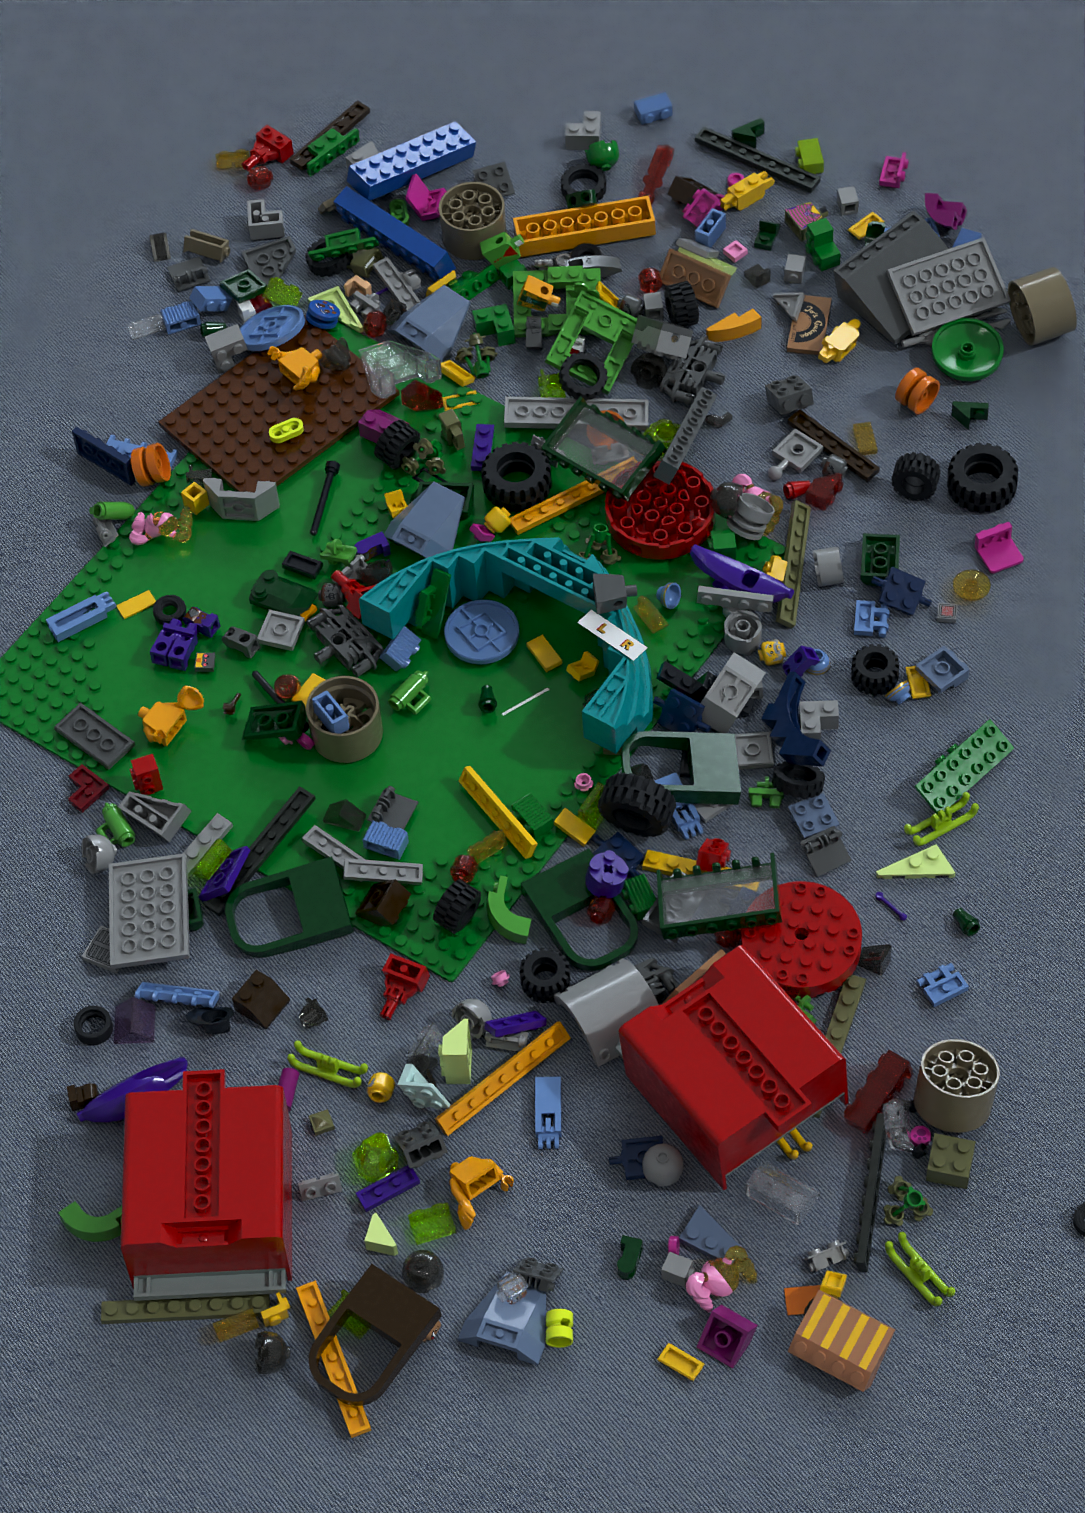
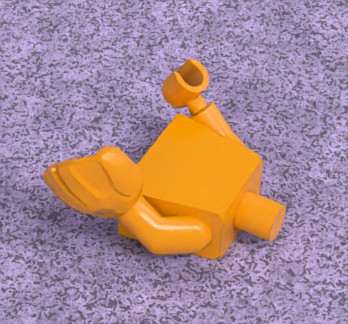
M274 346L269 348L267 354L271 355L272 360H278L280 372L296 384L293 387L294 390L304 389L309 383L317 381L320 373L318 360L323 357L318 349L309 353L304 348L289 352L280 351Z
M183 686L177 696L178 702H156L151 709L144 706L140 708L138 716L143 718V731L149 742H158L166 747L187 721L185 710H198L204 707V698L198 689Z
M471 1156L461 1163L454 1162L450 1166V1189L458 1202L457 1213L463 1229L468 1230L472 1226L473 1218L476 1216L469 1200H472L499 1180H501L500 1188L503 1191H508V1184L511 1187L513 1186V1177L510 1175L504 1176V1172L491 1159H480Z

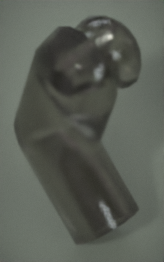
M729 412L722 416L711 414L706 416L705 423L712 427L721 428L731 421L733 417Z

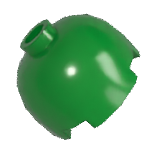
M604 140L589 145V150H585L590 166L595 165L597 169L600 168L602 171H609L617 163L620 156L618 144L614 140H611V143H605Z

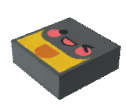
M196 652L195 672H214L215 653Z

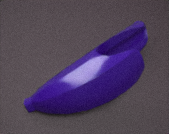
M696 544L691 547L690 555L694 564L704 573L715 579L712 583L714 588L774 595L773 603L780 602L785 598L791 599L794 595L792 588H788L774 577L751 566Z
M178 1057L142 1070L117 1083L90 1101L83 1110L77 1112L80 1122L87 1120L108 1123L124 1120L126 1094L131 1092L169 1091L182 1079L183 1071L187 1070L188 1062L185 1057Z

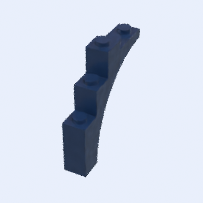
M789 672L775 703H768L761 720L772 729L770 737L781 747L779 755L789 764L823 767L831 750L821 740L809 738L802 733L798 720V706L806 682L796 672Z

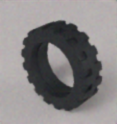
M577 164L575 167L571 166L561 177V190L565 200L566 195L578 192L572 189L570 184L580 178L592 179L597 183V186L593 188L595 189L597 202L603 198V194H606V176L595 165ZM575 197L572 198V200H571V202H572L573 205L576 204V198H575Z
M320 238L318 242H314L307 249V252L326 248L325 238ZM308 253L305 254L310 271L316 276L320 275V277H331L333 274H339L340 271H344L347 268V265H350L353 259L352 254L344 253L332 261L318 262L313 261L308 256Z
M579 352L578 354L573 353L565 359L559 371V383L562 384L561 388L567 392L568 396H573L576 400L581 396L587 401L588 399H594L596 395H600L608 379V376H606L608 373L607 369L604 368L605 364L599 361L600 358L592 356L591 353L584 354V352ZM575 365L587 366L596 374L597 383L588 388L579 387L571 380L569 370Z
M787 761L782 762V764L778 763L774 767L772 778L773 787L777 788V791L784 792L783 794L787 796L792 795L795 798L819 796L823 791L825 781L824 772L820 771L818 767L789 764ZM791 777L801 778V779H804V780H807V781H803V782H802V781H796V780H793V779H790V778H791Z

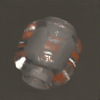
M509 1273L497 1282L498 1291L496 1295L502 1303L506 1301L508 1304L513 1305L527 1295L528 1284L521 1274Z

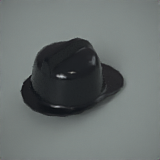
M229 1007L196 1008L187 1013L186 1019L192 1024L201 1025L208 1034L227 1033L231 1029L230 1018L234 1015V1010Z

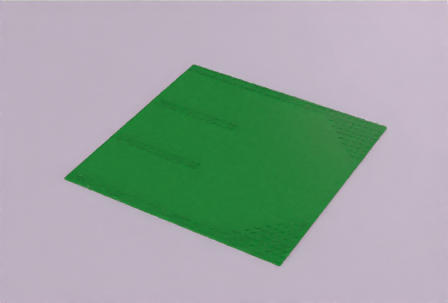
M339 322L332 329H324L399 390L400 395L380 410L408 422L412 428L420 433V440L426 438L430 442L432 439L441 442L443 446L441 451L443 456L441 459L444 461L446 472L436 475L450 483H473L474 501L471 515L468 519L459 521L453 549L487 543V541L480 542L475 539L474 534L469 530L473 523L485 525V515L495 507L492 501L487 499L483 491L481 471H471L476 424L494 425L492 450L496 447H502V444L507 443L508 445L512 444V442H517L518 444L525 442L530 446L533 435L547 440L554 430L550 428H505L504 405L478 392L474 395H466L467 392L473 390L466 386H460L439 372ZM456 394L460 397L447 399V407L454 408L459 404L468 402L476 404L453 409L461 422L465 447L460 450H456L453 444L448 445L441 433L442 428L438 417L440 413L445 412L441 398ZM357 426L277 486L280 503L278 509L259 521L222 519L210 505L195 515L183 504L181 492L190 484L196 482L204 488V478L220 479L189 452L172 470L170 480L161 483L139 506L134 515L128 518L118 529L117 533L119 536L116 537L115 541L106 547L103 546L0 658V723L77 768L83 764L109 784L110 787L124 795H127L129 791L140 794L139 790H135L129 770L132 768L131 760L153 753L163 790L147 796L185 804L191 810V813L181 825V828L195 836L201 833L217 813L232 822L233 827L216 846V848L225 853L243 846L249 848L298 787H302L315 796V801L262 864L258 872L269 876L324 859V856L306 845L302 840V837L314 825L365 860L423 864L422 884H401L411 893L408 904L401 910L398 915L399 919L395 924L382 927L355 915L372 885L378 882L344 880V870L337 865L336 867L353 927L415 963L426 966L429 971L448 982H454L495 930L488 919L486 902L488 892H493L494 883L499 882L500 875L508 877L504 902L510 911L522 896L521 883L538 875L568 837L566 833L554 825L553 829L534 839L538 843L531 858L525 859L459 783V778L464 767L471 766L510 812H512L511 805L532 793L548 814L552 816L553 822L564 808H567L580 819L585 816L602 794L607 779L622 769L620 755L603 754V747L584 738L582 710L609 676V669L604 667L603 648L598 646V636L577 623L586 615L585 613L535 588L531 593H528L514 586L505 598L488 591L482 600L499 602L507 606L515 614L519 624V639L512 652L499 661L489 664L468 663L457 658L449 650L444 635L445 624L450 614L459 606L472 601L463 596L453 609L445 605L438 639L423 634L421 626L417 625L416 627L407 622L405 627L418 636L421 641L418 644L420 646L419 650L410 656L409 659L411 661L405 669L401 668L398 671H394L391 666H388L379 658L375 670L371 668L358 677L370 684L375 690L379 700L383 726L381 742L369 756L355 762L340 763L326 759L317 752L314 746L310 750H306L297 740H294L292 745L289 743L285 745L278 737L242 740L250 708L276 704L253 678V671H258L273 689L278 683L276 687L279 692L278 695L284 697L282 699L286 703L292 702L291 699L312 673L326 680L337 676L356 677L352 670L348 671L334 655L321 664L315 660L314 654L323 649L325 645L316 637V631H312L308 627L306 621L293 651L260 644V648L250 659L243 652L229 648L223 643L222 637L231 626L243 629L258 637L269 610L250 604L249 597L252 587L260 575L266 570H274L278 573V576L311 588L318 593L325 583H334L331 576L336 570L342 571L345 568L342 562L332 565L329 564L328 560L321 559L320 553L325 550L326 544L328 542L332 543L334 539H339L342 545L354 547L357 542L379 532L384 534L394 519L387 509L384 494L401 489L404 500L409 505L411 495L418 489L419 482L414 480L410 473H406L402 467L392 469L374 455L376 443L361 437L359 427ZM568 437L565 438L558 448L560 451H564L566 458L596 475L620 464L614 461L606 465H594L591 449ZM417 451L412 455L414 459L419 456ZM426 455L425 459L418 461L419 468L415 471L416 475L419 474L420 469L423 467L429 470L428 466H426V461L432 458ZM330 460L336 461L340 464V470L333 477L317 535L312 536L310 530L327 475L325 473L326 462ZM550 464L552 486L549 495L546 498L544 497V501L585 481V477L582 475L580 477L576 476L570 468L564 469L559 464L555 468ZM424 470L417 476L425 482H442ZM516 471L506 474L503 479L509 482H521L528 479L531 475L526 472ZM222 480L224 491H234ZM607 492L519 535L509 525L502 533L495 532L492 542L559 537L563 544L567 545L574 554L577 555L579 552H585L587 548L585 539L589 538L590 534L593 533V526L598 523L607 526L605 514ZM507 509L511 514L509 518L521 512V510L511 512L510 509ZM139 512L144 513L145 519L150 513L153 516H161L164 512L173 515L165 521L162 535L150 538L144 532L143 535L149 541L143 545H135L130 541L129 535L133 531L132 524ZM716 512L712 531L730 529L727 525L728 518ZM175 530L177 536L175 538L170 537L169 535ZM733 531L735 534L737 561L763 572V566L766 561L770 560L771 556H779L784 560L785 546L765 536H762L760 540H750ZM611 536V548L617 550L618 556H621L620 561L609 565L604 564V560L600 559V556L603 555L602 552L607 549V544L601 546L598 551L593 550L591 547L589 554H593L609 574L623 575L625 586H637V596L627 597V606L645 646L648 647L646 652L651 667L653 699L658 696L666 700L672 688L656 679L661 664L666 661L693 678L724 639V622L726 617L723 615V608L718 605L697 603L699 586L713 587L712 583L715 579L704 573L694 564L690 553L672 559L643 558L623 549ZM707 539L702 545H700L701 547L708 549ZM387 540L390 544L391 555L384 557L382 553L371 557L369 561L365 562L370 565V568L356 581L366 587L376 585L392 574L425 558L400 544L396 545ZM290 551L323 562V567L315 580L282 568V563ZM667 583H677L681 589L680 601L674 609L664 607L656 596L658 588ZM149 590L155 600L165 595L180 597L186 605V613L191 607H197L209 615L211 613L218 615L221 627L212 638L199 632L197 633L198 643L189 657L186 671L171 668L169 665L167 667L152 663L150 650L163 629V625L155 620L153 606L126 619L122 617L116 607L106 613L107 618L60 642L56 640L48 628L46 619L93 595L98 596L108 592L113 602L118 605ZM317 596L313 602L317 606V611L309 619L320 613V608L329 610L338 609V607H325ZM346 600L343 606L346 608L349 602ZM167 606L163 609L165 615H172L177 611L175 606ZM356 618L362 624V618ZM181 621L182 627L186 628L187 625ZM363 625L385 649L391 638ZM542 634L562 659L561 665L548 672L543 669L527 648V642ZM588 651L599 660V664L594 676L578 681L566 669L569 664L581 660L583 653ZM196 652L215 653L214 672H195ZM416 671H428L426 675L428 683L423 691L431 697V700L417 715L413 714L406 707L400 711L394 710L388 703L390 695L411 674H414ZM484 685L492 686L497 701V707L491 713L482 712L478 706L481 688ZM183 686L198 689L204 698V707L198 710H185L187 721L166 747L158 742H149L143 731V718L138 716L140 708L144 706L151 709L156 702H178L177 696ZM546 688L549 689V691H546V692L542 693L541 695L535 697L534 699H532V700L526 702L525 704L519 706L518 708H516V709L510 711V712L507 713L506 715H504V716L502 715L503 712H505V711L511 709L512 707H514V706L518 705L519 703H521V702L527 700L528 698H530V697L534 696L535 694H537V693L543 691L544 689H546ZM240 693L241 696L235 705V713L233 715L224 714L223 704L231 703L235 695ZM418 694L410 704L415 706L422 697ZM80 703L135 742V746L110 770L54 729V726ZM656 704L653 705L652 721L644 731H651L655 727L662 713V707ZM308 729L305 734L311 738L310 729ZM638 747L631 750V752L629 753L630 757L633 755V753L636 751ZM581 773L588 774L593 781L592 788L585 792L576 789L574 786L576 777ZM388 786L395 788V794L419 802L404 829L408 833L409 843L400 860L366 849L363 846V838L371 824L367 819L382 791L388 788ZM456 869L460 871L459 874L463 873L469 875L468 879H464L462 876H458L456 874ZM459 877L481 892V900L468 924L461 931L453 934L433 920V915L444 892ZM291 885L285 887L292 891Z

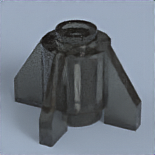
M340 337L335 343L336 345L322 351L325 356L319 363L324 368L345 371L351 366V356L347 341Z
M418 1054L406 1059L407 1064H413L428 1083H432L437 1087L431 1075V1069L438 1065V1060L435 1057Z

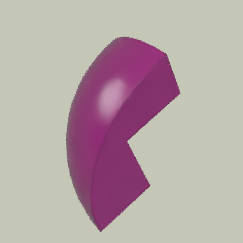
M925 193L927 212L935 222L953 230H957V226L963 224L967 213L963 202L943 201L938 193Z

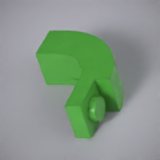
M500 875L499 882L494 883L493 892H488L486 902L488 919L494 929L503 937L513 942L526 944L531 919L517 916L508 910L504 902L508 877Z
M74 1201L58 1212L61 1222L68 1231L80 1239L102 1242L121 1235L122 1206L108 1215L94 1217L86 1214L77 1202Z

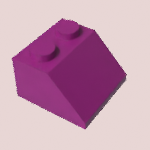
M380 409L367 410L358 421L360 436L377 443L383 431L393 422L401 419Z
M721 1304L712 1310L696 1347L729 1367L734 1368L749 1346L758 1325Z

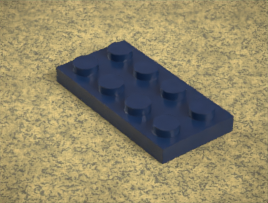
M77 426L72 430L77 454L130 486L135 482L131 459L128 455L121 454L113 446L106 445L100 438L93 437L86 430H82Z

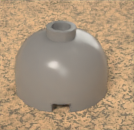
M100 834L85 836L86 838L82 839L81 849L82 857H86L88 863H85L87 870L91 874H95L109 869V864L113 863L117 854L115 845L107 837Z
M469 998L461 1001L452 1009V1020L455 1018L457 1024L463 1019H468L471 1039L474 1037L479 1039L487 1032L484 1029L485 1022L492 1020L489 1007L482 1001Z
M665 1143L650 1147L642 1161L643 1174L646 1179L661 1187L676 1183L684 1169L683 1158L678 1149Z

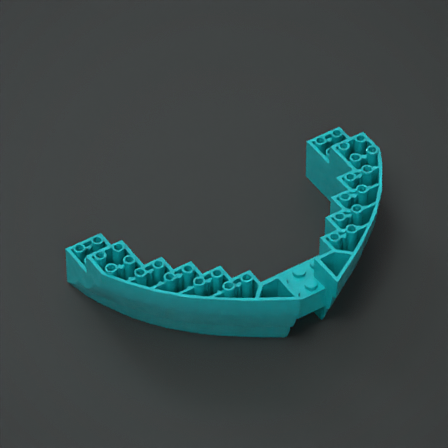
M559 537L505 540L470 545L420 560L379 582L359 598L362 624L393 640L407 622L417 627L415 624V611L419 605L418 596L421 590L430 586L435 568L451 574L446 606L452 609L463 596L472 601L482 600L487 592L490 591L505 598L511 589L516 586L528 593H531L535 588L585 614L590 610L596 612L593 574L609 573L593 554L586 560L570 551L568 546L563 544ZM628 606L623 609L599 614L645 645ZM598 637V646L603 648L604 667L609 669V676L582 710L584 738L617 754L629 736L644 731L652 721L654 704L651 667L646 650L633 661Z

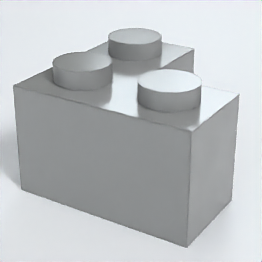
M584 111L583 123H566V150H589L590 144L601 140V111Z
M264 199L247 201L248 227L251 240L285 237L282 210L266 212Z
M238 324L205 336L219 373L228 371L235 366L231 356L248 350Z
M838 700L799 702V720L802 733L809 738L821 740V730L839 729Z

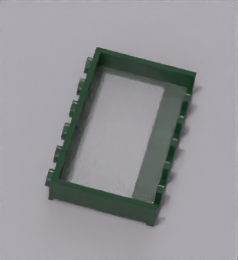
M581 396L541 447L545 452V456L550 461L556 460L564 469L570 468L576 476L580 477L582 475L590 484L596 483L604 492L610 491L618 500L622 498L627 502L660 456L667 451L660 440L655 442L650 435H641L634 426L630 429L623 420H614L609 412L602 413L594 404L589 406Z
M770 853L771 863L761 864L759 857H752L751 866L741 867L740 861L735 859L732 861V868L721 870L720 863L715 862L712 864L713 871L702 873L700 866L695 865L692 868L693 874L682 876L681 869L675 868L673 870L674 877L663 878L661 870H656L660 930L663 939L693 937L700 934H713L720 931H733L741 928H754L761 925L782 923L775 854Z

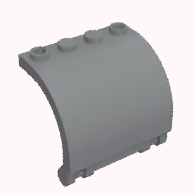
M623 958L617 961V964L609 965L604 970L573 986L567 987L566 991L553 995L558 1005L562 1004L577 1022L588 1043L594 1062L598 1067L619 1056L615 1049L620 1044L619 1028L649 1006L659 1005L641 973L632 963Z

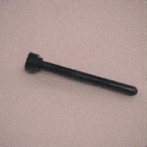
M330 460L326 462L325 473L327 475L310 530L312 536L317 535L333 477L340 470V464L336 461Z
M258 671L252 672L253 678L276 704L286 703L276 694L277 692ZM307 720L305 722L303 733H305L309 729V724Z

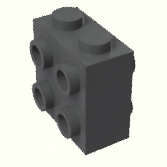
M792 375L787 379L771 382V384L765 385L767 402L780 415L789 414L797 409H805L814 404L812 388L798 375Z
M431 1121L419 1123L416 1128L403 1130L393 1137L400 1156L409 1168L420 1167L424 1162L438 1159L448 1152L441 1133Z

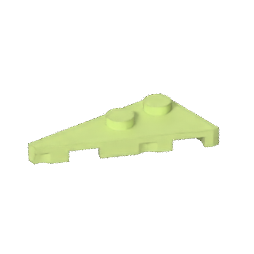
M339 286L308 298V303L313 300H325L333 303L340 310L338 321L359 333L364 332L362 324Z
M937 844L876 871L877 878L892 879V876H905V879L935 878V876L949 875V878L955 877V871Z

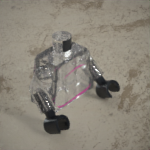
M892 1098L888 1103L883 1104L884 1126L890 1148H897L907 1153L912 1152L916 1159L927 1155L923 1151L926 1149L925 1144L920 1143L914 1146L911 1143L909 1111L912 1113L917 1112L914 1100Z

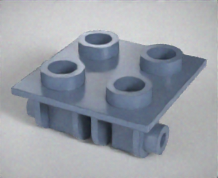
M824 793L788 806L792 814L790 815L791 821L796 822L804 838L815 835L832 826L840 825Z

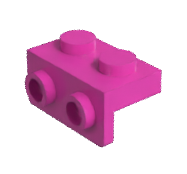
M906 152L902 153L901 158L885 157L879 180L880 186L900 188L901 182L905 180L906 172L904 169H908L909 159H906Z
M705 188L701 191L698 189L692 197L695 200L691 205L687 204L682 211L684 213L682 217L697 227L712 208L715 209L720 202V199Z

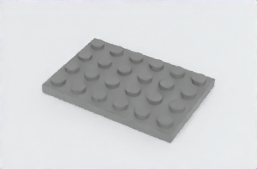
M985 237L886 271L912 336L1011 302Z
M185 853L109 864L110 966L112 969L190 958L187 856Z

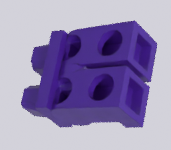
M174 618L169 624L164 623L163 629L150 650L152 663L167 667L169 665L171 668L186 671L189 657L198 643L197 624L188 623L187 627L184 628L181 621Z

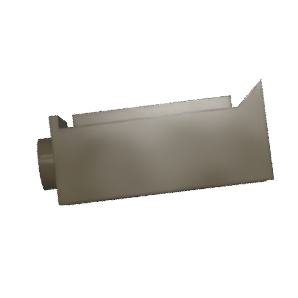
M191 229L190 236H184L183 253L190 251L208 258L220 260L219 262L221 263L230 254L229 240Z

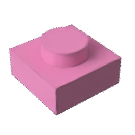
M735 240L723 248V254L736 263L748 254V249Z

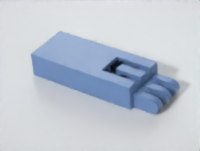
M104 592L98 596L93 595L46 619V623L56 640L60 642L107 618L106 613L115 609L117 605L113 602L109 593Z
M676 772L655 780L658 784L683 785ZM676 802V808L671 820L677 831L681 832L685 840L689 839L687 832H690L692 837L696 836L694 829L698 831L699 835L703 834L700 816L694 804ZM682 806L684 808V810L681 811V815L684 817L683 819L680 818L679 814L676 811L677 808L682 809Z
M561 1076L535 1077L536 1138H538V1149H543V1142H546L547 1149H551V1142H554L555 1149H559V1137H562ZM544 1114H547V1116L553 1114V1126H551V1118H546V1126H544Z

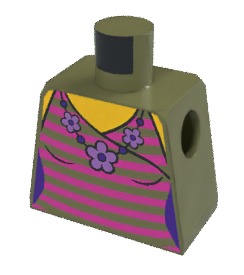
M811 202L785 209V222L801 242L806 240L807 224L828 216V210L825 206L816 209Z

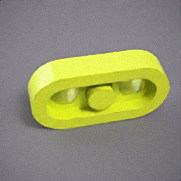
M291 418L272 426L269 429L270 440L274 443H282L299 436L304 431L303 422L298 418Z

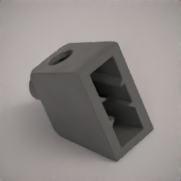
M593 574V592L597 614L626 608L627 597L637 596V586H625L623 575Z

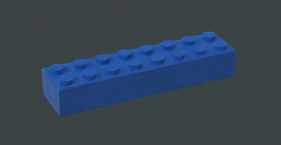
M455 121L350 165L347 182L361 196L371 201L410 184L414 174H417L422 179L473 157L476 141Z
M346 186L333 201L337 207L336 210L342 215L341 219L345 223L353 224L354 228H358L360 232H365L367 237H375L383 248L386 249L388 247L395 256L399 257L400 255L409 265L414 264L421 273L426 272L429 274L428 276L433 281L440 280L456 269L447 251Z

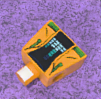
M528 275L521 289L517 305L545 311L547 305L558 307L561 298L552 295L554 288L552 285Z

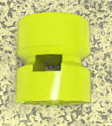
M567 1309L548 1311L546 1313V1344L556 1348L572 1345L573 1329L571 1328L573 1327V1313Z

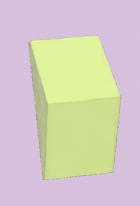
M374 1213L364 1240L366 1250L393 1256L397 1255L398 1250L395 1241L378 1214Z

